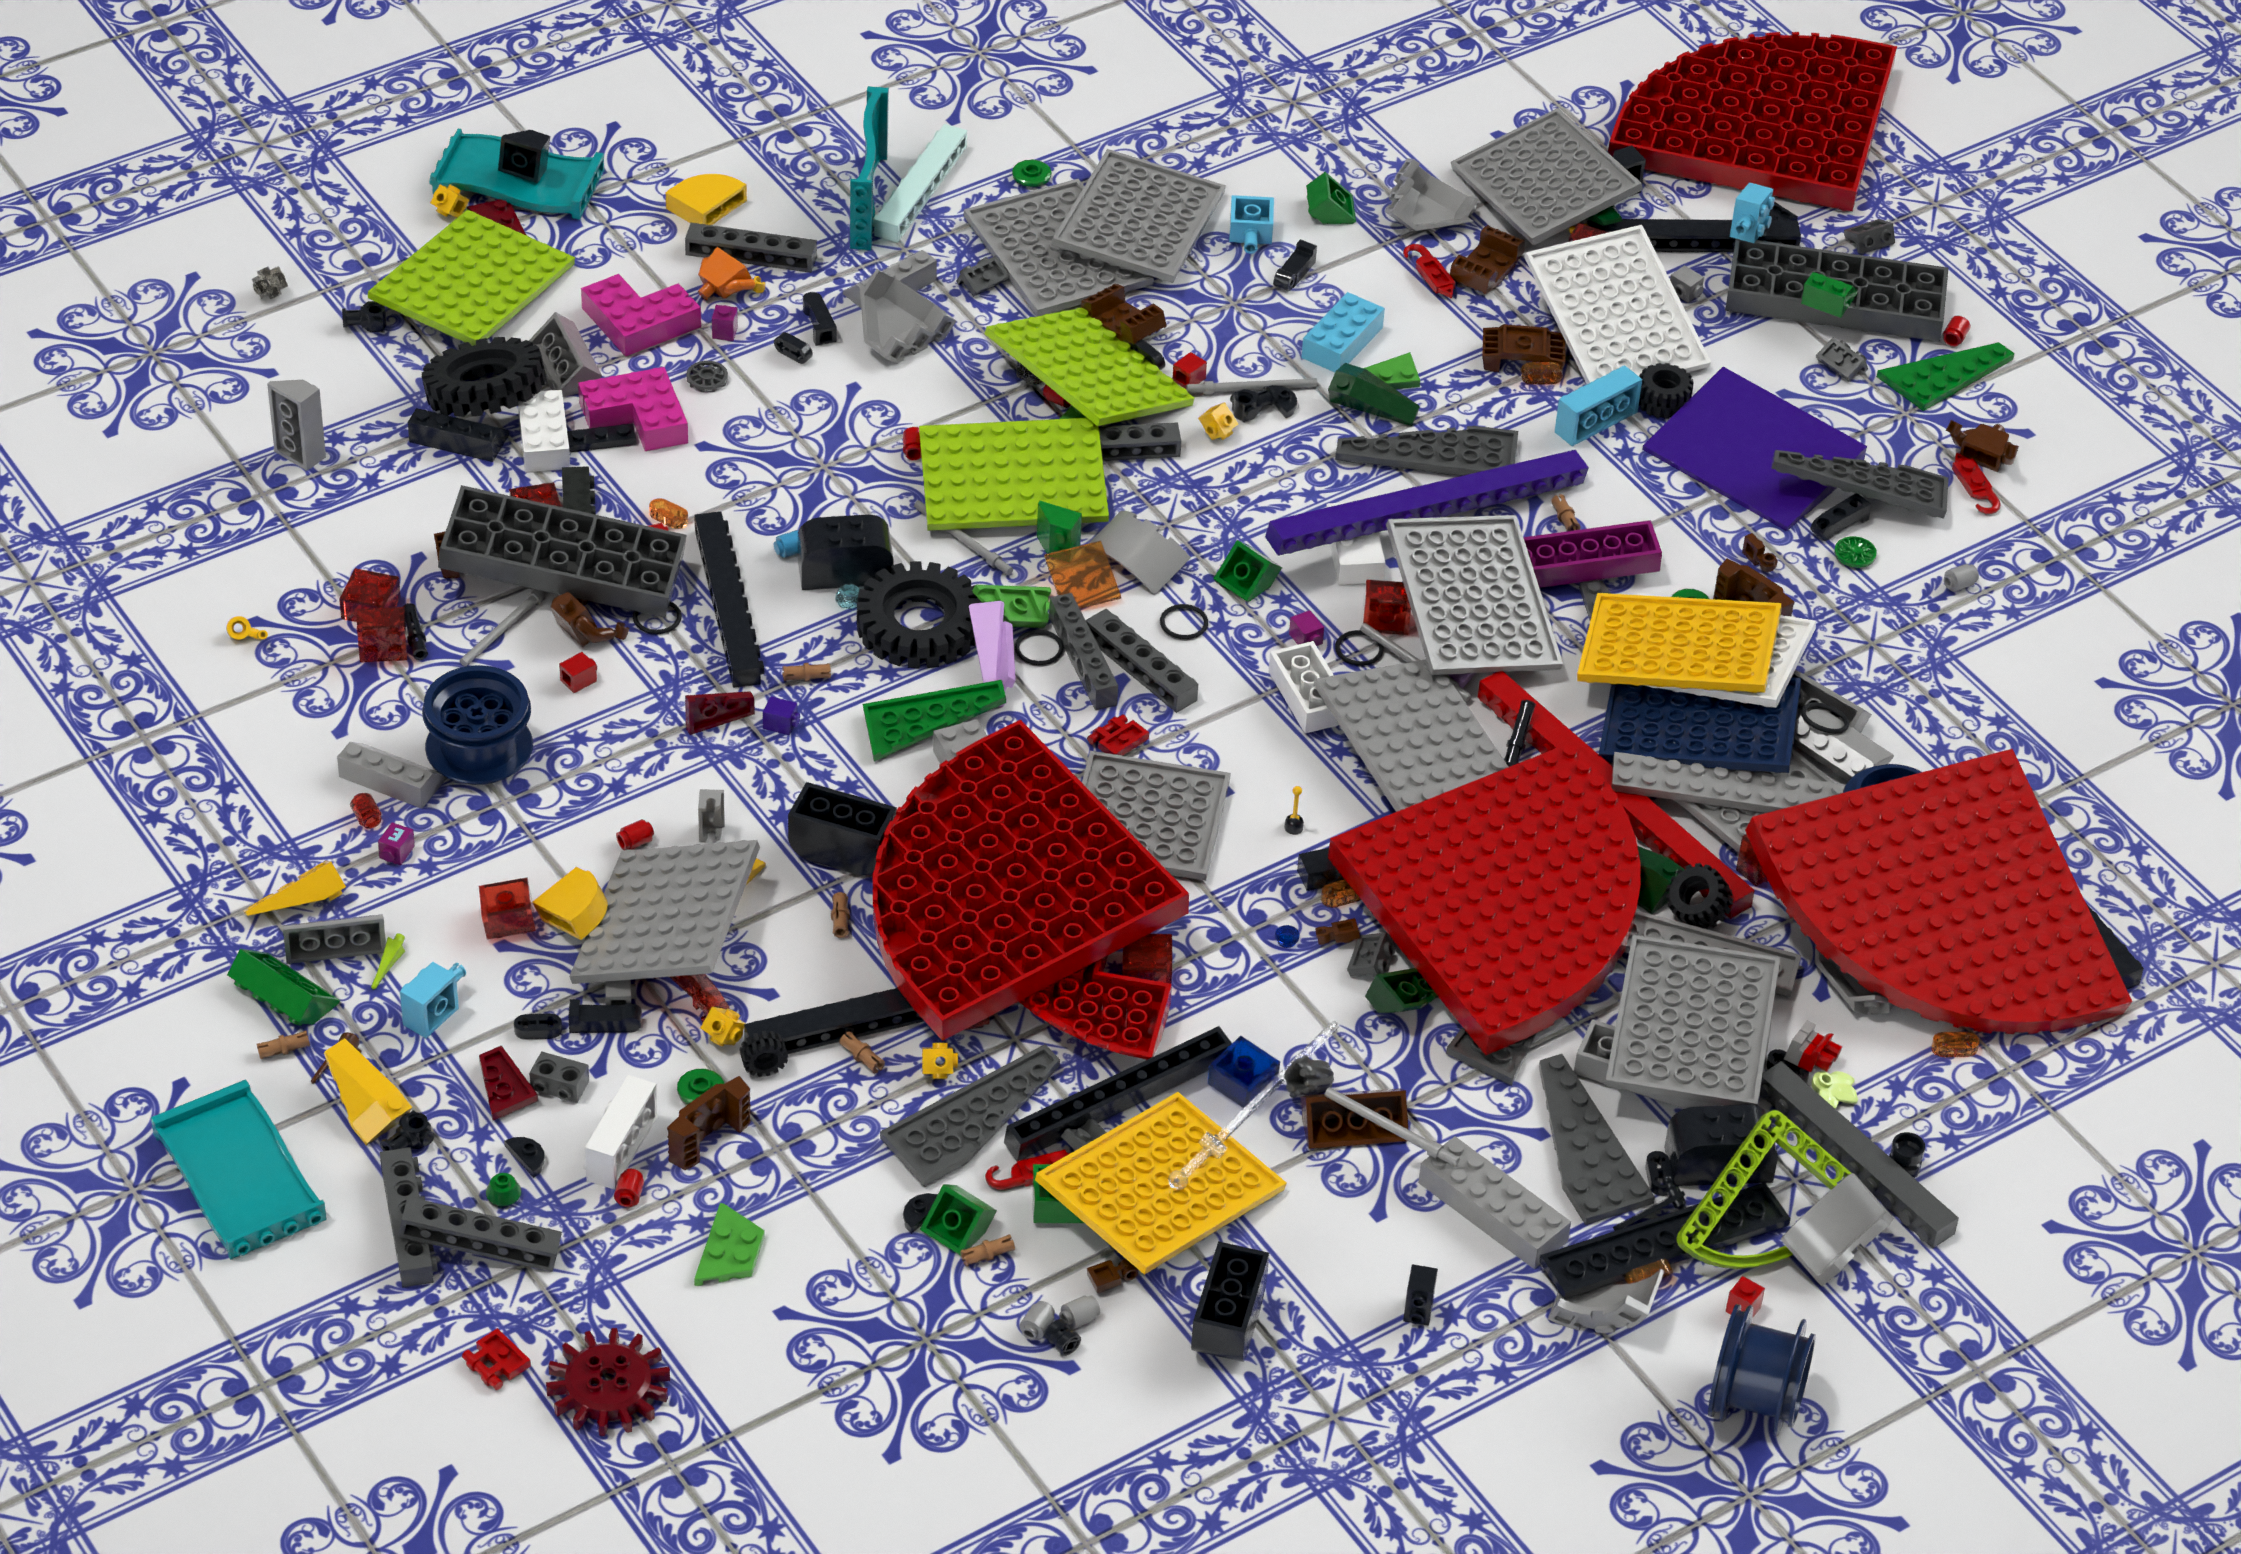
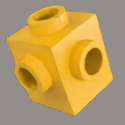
M440 184L434 192L430 203L437 207L436 211L446 217L449 214L458 218L464 212L469 199L459 194L461 190L449 184L448 187Z
M1225 402L1209 408L1198 418L1211 440L1220 437L1223 440L1233 434L1232 429L1238 425L1233 413Z
M712 1007L700 1029L711 1036L710 1040L719 1046H724V1044L735 1046L736 1042L743 1035L744 1024L746 1023L739 1019L740 1015L727 1008L726 1010Z
M936 1042L932 1043V1047H922V1074H932L933 1079H946L948 1074H953V1068H958V1053H953V1047H948V1043ZM943 1057L945 1061L943 1064H937L935 1062L936 1059Z

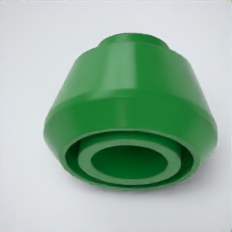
M508 1173L494 1175L486 1188L487 1199L497 1206H509L515 1203L521 1196L519 1183Z

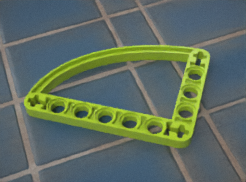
M1777 1110L1769 1111L1761 1116L1677 1235L1678 1246L1693 1258L1706 1264L1731 1269L1768 1265L1793 1255L1786 1245L1773 1251L1743 1256L1717 1252L1702 1245L1775 1142L1830 1190L1837 1185V1182L1842 1177H1847L1851 1172L1783 1113ZM1771 1118H1775L1776 1121H1775L1774 1124H1775L1776 1126L1773 1127V1128H1771V1129H1769L1768 1132H1767L1766 1130H1764V1129H1767V1128L1770 1126V1124H1771V1120H1770V1119H1771ZM1789 1132L1796 1135V1146L1788 1143L1787 1135ZM1756 1135H1760L1764 1139L1765 1145L1762 1149L1754 1144V1137ZM1808 1149H1812L1816 1153L1817 1159L1814 1163L1810 1162L1806 1157ZM1742 1154L1750 1158L1751 1165L1749 1168L1742 1166L1740 1162ZM1827 1166H1832L1835 1169L1836 1176L1834 1179L1827 1177L1825 1173ZM1728 1174H1733L1736 1177L1737 1185L1735 1187L1728 1185L1726 1181ZM1714 1193L1722 1196L1723 1205L1721 1207L1713 1203L1712 1197ZM1701 1212L1708 1215V1226H1703L1699 1222L1698 1218ZM1695 1229L1699 1231L1692 1237L1693 1243L1688 1244V1237L1686 1235L1693 1233Z

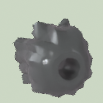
M1305 1055L1291 1062V1066H1288L1285 1071L1286 1089L1290 1092V1097L1292 1098L1299 1095L1325 1093L1329 1087H1332L1334 1073L1328 1062L1311 1060Z

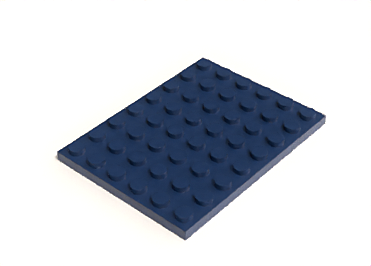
M1801 678L1790 679L1776 708L1727 699L1722 700L1709 696H1698L1685 692H1674L1672 690L1651 688L1643 685L1611 684L1599 756L1609 763H1613L1614 752L1646 757L1651 756L1665 761L1677 760L1680 764L1685 765L1699 763L1704 768L1721 767L1729 770L1789 773Z

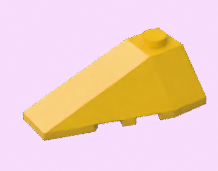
M325 860L298 876V881H292L283 885L277 890V893L267 895L243 910L246 916L325 900L326 898H329L331 901L342 895L343 892L341 890L346 886L332 862Z
M345 1038L324 1052L333 1080L337 1083L341 1102L345 1105L348 1113L350 1126L365 1145H368L398 1125L400 1119L405 1114L410 1113L412 1106L397 1087Z

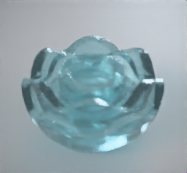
M854 584L843 585L837 590L835 601L841 608L856 609L860 588Z

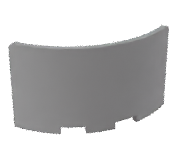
M1120 511L1086 545L1087 550L1100 552L1115 560L1140 580L1151 593H1157L1191 557L1174 539L1170 537L1167 540L1158 533L1159 527L1149 520L1145 519L1142 522L1136 518L1137 515L1135 513Z
M1850 1173L1812 1206L1782 1236L1781 1240L1815 1280L1823 1286L1841 1272L1854 1257V1253L1858 1251L1856 1249L1858 1245L1864 1248L1886 1229L1894 1218L1854 1173Z
M1660 1269L1653 1276L1636 1283L1610 1284L1567 1299H1563L1558 1291L1548 1320L1575 1330H1580L1581 1327L1595 1329L1596 1333L1615 1332L1616 1328L1625 1326L1628 1329L1632 1328L1649 1315L1664 1270Z

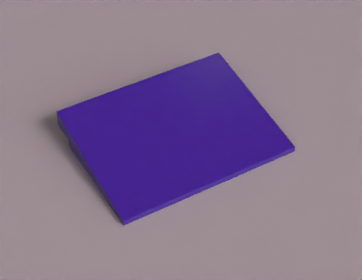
M1722 367L1643 445L1642 450L1781 529L1788 531L1836 490L1837 487L1824 486L1813 480H1803L1798 476L1780 473L1775 469H1771L1775 450L1798 452L1808 458L1814 457V454L1822 455L1825 460H1832L1833 457L1864 460L1867 446L1731 370Z

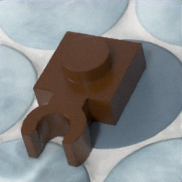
M1355 918L1331 923L1332 927L1321 926L1315 928L1319 945L1327 944L1332 940H1335L1336 943H1349L1355 939H1360Z

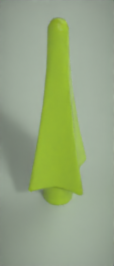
M397 933L394 939L387 938L377 974L371 985L373 990L378 987L390 968L405 952L402 946L405 940L404 935Z

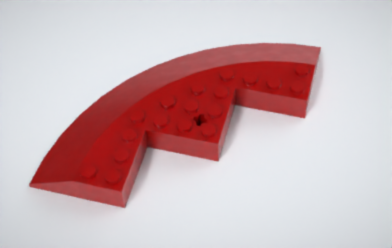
M1106 956L1019 1001L1033 1014L1069 1035L1119 1054L1147 1060L1154 1057L1162 1039L1171 1006L1172 984L1105 973L1104 969L1108 958Z

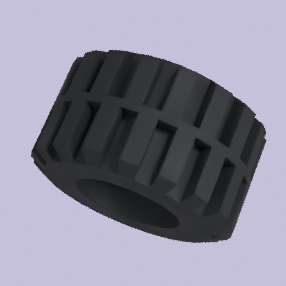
M1657 363L1655 366L1650 365L1648 368H1644L1639 375L1642 379L1639 406L1642 411H1646V414L1650 416L1654 415L1656 418L1669 419L1692 397L1694 384L1693 379H1691L1692 376L1690 373H1686L1684 368H1679L1677 365Z
M1696 863L1695 867H1692L1690 864L1686 866V870H1678V875L1676 877L1672 876L1670 879L1672 884L1667 885L1666 888L1669 892L1666 894L1669 909L1682 923L1707 930L1708 926L1713 928L1718 926L1717 922L1719 920L1723 922L1726 919L1724 917L1725 913L1729 914L1731 911L1728 906L1733 904V899L1730 897L1733 895L1732 890L1715 868L1712 869L1707 864L1704 867L1701 863ZM1709 889V893L1704 901L1697 905H1690V900L1696 892Z

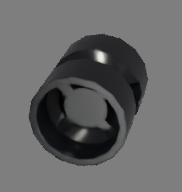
M1899 1133L1892 1141L1889 1157L1915 1178L1920 1173L1925 1143L1920 1136L1914 1133Z

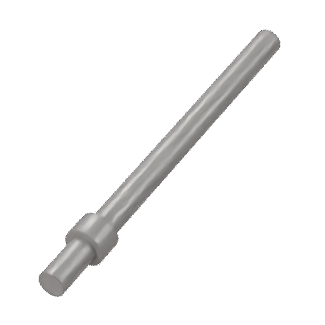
M1317 378L1225 383L1204 381L1203 384H1187L1186 390L1188 393L1204 392V394H1214V392L1240 391L1243 389L1264 390L1265 386L1271 385L1283 386L1285 388L1317 387L1318 382Z
M920 500L916 501L914 508L926 516L925 504ZM960 529L946 530L986 559V563L991 567L998 568L1006 575H1010L1013 572V568L1005 563L1000 555L990 552Z
M534 589L529 594L527 600L460 659L461 665L467 666L530 608L541 603L548 592Z
M1364 623L1361 626L1360 631L1407 663L1419 661L1414 655L1368 624ZM1449 678L1466 703L1469 702L1472 695L1459 687V683Z
M1330 1087L1326 1090L1325 1097L1427 1151V1155L1435 1159L1440 1158L1455 1167L1458 1165L1460 1157L1445 1150L1444 1146L1436 1141H1428Z

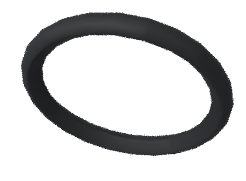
M670 601L669 606L676 611L677 619L668 628L657 630L644 627L638 621L637 611L633 612V622L640 630L646 633L663 634L672 631L679 625L682 614L679 607Z
M1177 604L1170 606L1162 613L1160 625L1164 632L1174 638L1193 639L1206 631L1208 618L1204 611L1196 606ZM1176 609H1190L1202 616L1204 624L1194 634L1181 635L1170 631L1166 627L1165 617L1169 612Z
M1041 629L1027 631L1020 635L1015 642L1017 656L1032 665L1051 664L1061 657L1064 650L1063 642L1056 634ZM1033 634H1043L1055 639L1059 645V650L1053 658L1036 661L1025 657L1021 653L1019 646L1025 637Z
M1353 630L1342 634L1335 644L1337 655L1343 661L1357 666L1375 663L1382 657L1384 652V646L1377 642L1379 652L1368 661H1355L1344 656L1340 650L1342 640L1351 635L1368 636L1360 630Z
M1809 703L1801 710L1804 721L1819 731L1838 734L1845 732L1849 727L1847 716L1839 709L1828 704ZM1813 707L1827 709L1840 716L1844 720V726L1839 729L1823 727L1810 720L1806 715V711Z

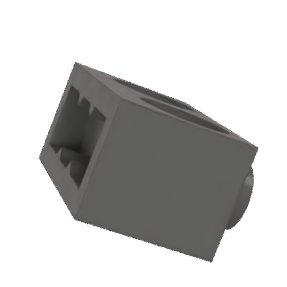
M541 1051L529 1072L530 1085L538 1093H545L578 1103L589 1083V1065Z

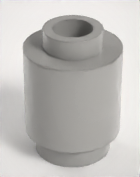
M1964 564L1947 570L1944 575V584L1952 592L1970 587L1979 579L1978 570L1972 564Z
M1082 1296L1062 1305L1059 1317L1070 1325V1329H1075L1095 1320L1096 1316L1100 1314V1306L1093 1296Z
M1038 1301L1036 1304H1033L1019 1325L1022 1334L1030 1340L1042 1339L1046 1329L1054 1321V1308L1045 1301Z

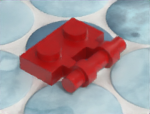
M1122 714L1119 717L1110 719L1105 726L1094 729L1092 734L1087 737V740L1092 745L1098 741V749L1104 753L1123 756L1148 740L1149 732L1134 720L1127 723V717Z
M498 1328L476 1342L478 1352L473 1354L468 1349L462 1354L467 1367L472 1371L478 1372L481 1375V1380L487 1386H492L495 1390H499L503 1386V1381L498 1378L502 1374L511 1380L531 1367V1360ZM489 1360L493 1366L488 1368L484 1362Z

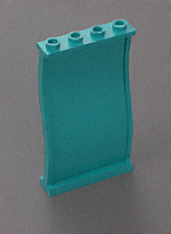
M867 87V104L863 120L865 164L859 177L850 180V249H872V232L874 228L872 223L875 216L873 175L880 160H887L889 88Z
M458 128L454 136L450 137L449 146L444 149L442 159L438 160L435 172H432L430 175L429 183L432 185L433 194L440 184L448 187L450 184L460 190L506 200L507 203L522 208L548 213H570L572 218L581 219L604 172V153L596 152L594 157H572L549 152L547 170L537 184L498 171L501 137L485 134H463L462 129Z
M246 1079L151 1117L153 1135L157 1141L160 1140L174 1160L203 1215L227 1250L230 1260L327 1220L325 1202L323 1199H318L306 1182L269 1115L251 1092L250 1085Z

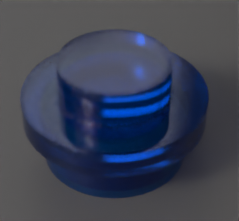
M1283 925L1277 928L1275 932V939L1281 947L1291 948L1299 941L1300 933L1293 926Z

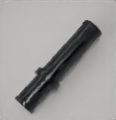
M407 603L401 608L408 632L407 642L412 648L413 657L416 660H423L428 656L425 645L426 636L421 630L416 606L412 603Z
M1521 700L1512 736L1506 744L1508 748L1504 761L1508 767L1519 763L1520 755L1526 747L1524 744L1536 707V704L1530 700Z

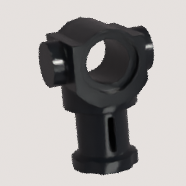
M375 301L366 302L361 306L360 310H346V308H342L343 328H347L349 325H361L368 332H383L387 325L385 306Z
M1268 386L1257 393L1248 389L1233 393L1230 397L1233 415L1236 419L1243 421V423L1254 419L1262 407L1277 403L1274 389Z
M413 1110L400 1119V1126L396 1129L395 1135L380 1141V1147L383 1151L409 1147L411 1149H421L434 1140L435 1134L431 1131V1124L428 1122L427 1117Z

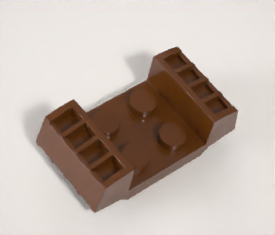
M1487 225L1480 232L1479 245L1468 257L1458 255L1451 265L1449 275L1459 284H1464L1467 287L1474 288L1476 291L1487 294L1492 289H1495L1516 266L1517 261L1525 252V240Z
M1113 284L1081 300V308L1086 309L1090 317L1101 321L1105 329L1115 332L1116 337L1120 341L1135 344L1137 341L1144 339V337L1167 327L1164 311L1153 303L1142 310L1137 309L1126 302L1124 287L1119 284Z
M1503 324L1500 327L1483 328L1482 359L1484 370L1499 372L1501 359L1545 362V376L1561 375L1565 365L1566 341L1562 333L1552 332L1546 327Z
M1728 558L1718 568L1713 599L1781 603V615L1792 616L1795 602L1783 592L1782 587L1748 565H1740Z
M740 1076L725 1084L714 1085L679 1111V1117L667 1127L668 1161L683 1170H687L700 1163V1142L714 1130L720 1129L725 1122L739 1133L748 1127L751 1123L750 1088Z

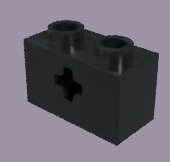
M1412 1264L1406 1294L1404 1322L1429 1326L1436 1287L1437 1268Z

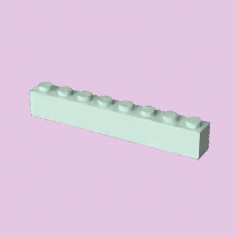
M944 124L939 131H936L933 140L926 145L923 154L918 156L915 165L909 168L908 174L905 178L901 179L898 188L893 190L888 202H885L879 214L874 216L872 223L873 227H875L874 236L896 243L899 242L967 148V130Z

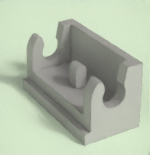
M700 789L698 804L699 842H706L709 832L716 833V841L721 838L722 827H725L724 790Z

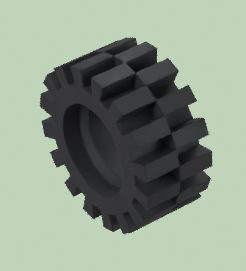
M762 1031V1035L754 1033V1038L749 1036L746 1038L747 1042H742L740 1055L747 1073L750 1072V1075L754 1076L757 1073L758 1077H762L763 1073H766V1076H770V1072H779L778 1067L783 1069L785 1067L784 1063L788 1062V1053L784 1039L778 1033L775 1035L773 1031H770L769 1034L766 1031Z

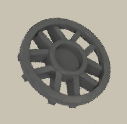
M700 361L688 368L686 378L691 388L701 389L702 392H705V390L715 392V389L726 385L728 372L718 362Z

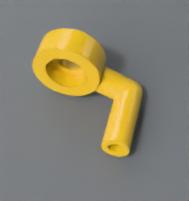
M242 616L231 618L226 626L228 635L235 640H241L247 636L264 640L268 636L265 630L252 628L249 621ZM235 624L242 626L240 633L234 631Z

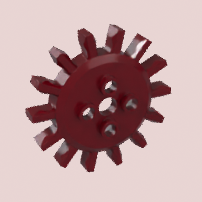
M611 1328L608 1343L597 1344L593 1334L590 1331L585 1332L586 1348L580 1352L566 1342L562 1345L563 1356L570 1363L567 1365L550 1361L548 1366L549 1375L565 1378V1380L546 1382L547 1396L567 1395L554 1403V1411L557 1417L574 1408L578 1412L573 1417V1429L579 1430L588 1418L598 1420L599 1436H605L608 1430V1421L619 1419L624 1430L627 1433L632 1432V1417L630 1415L635 1412H639L650 1421L655 1418V1409L647 1403V1400L649 1398L667 1402L668 1388L655 1386L652 1383L670 1381V1368L650 1369V1366L662 1360V1351L657 1347L644 1355L639 1353L643 1346V1335L639 1333L628 1346L619 1344L617 1328ZM604 1374H613L615 1376L612 1380H603L601 1377Z

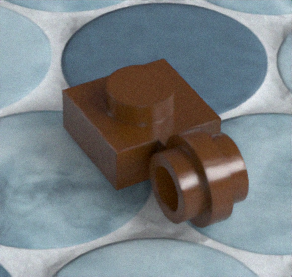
M1753 533L1745 535L1742 553L1754 566L1759 565L1765 572L1773 571L1778 563L1776 556L1772 553L1764 554L1765 546L1763 542Z
M1127 1259L1120 1261L1116 1267L1111 1260L1087 1268V1276L1097 1293L1121 1285V1278L1129 1281L1138 1275V1269Z

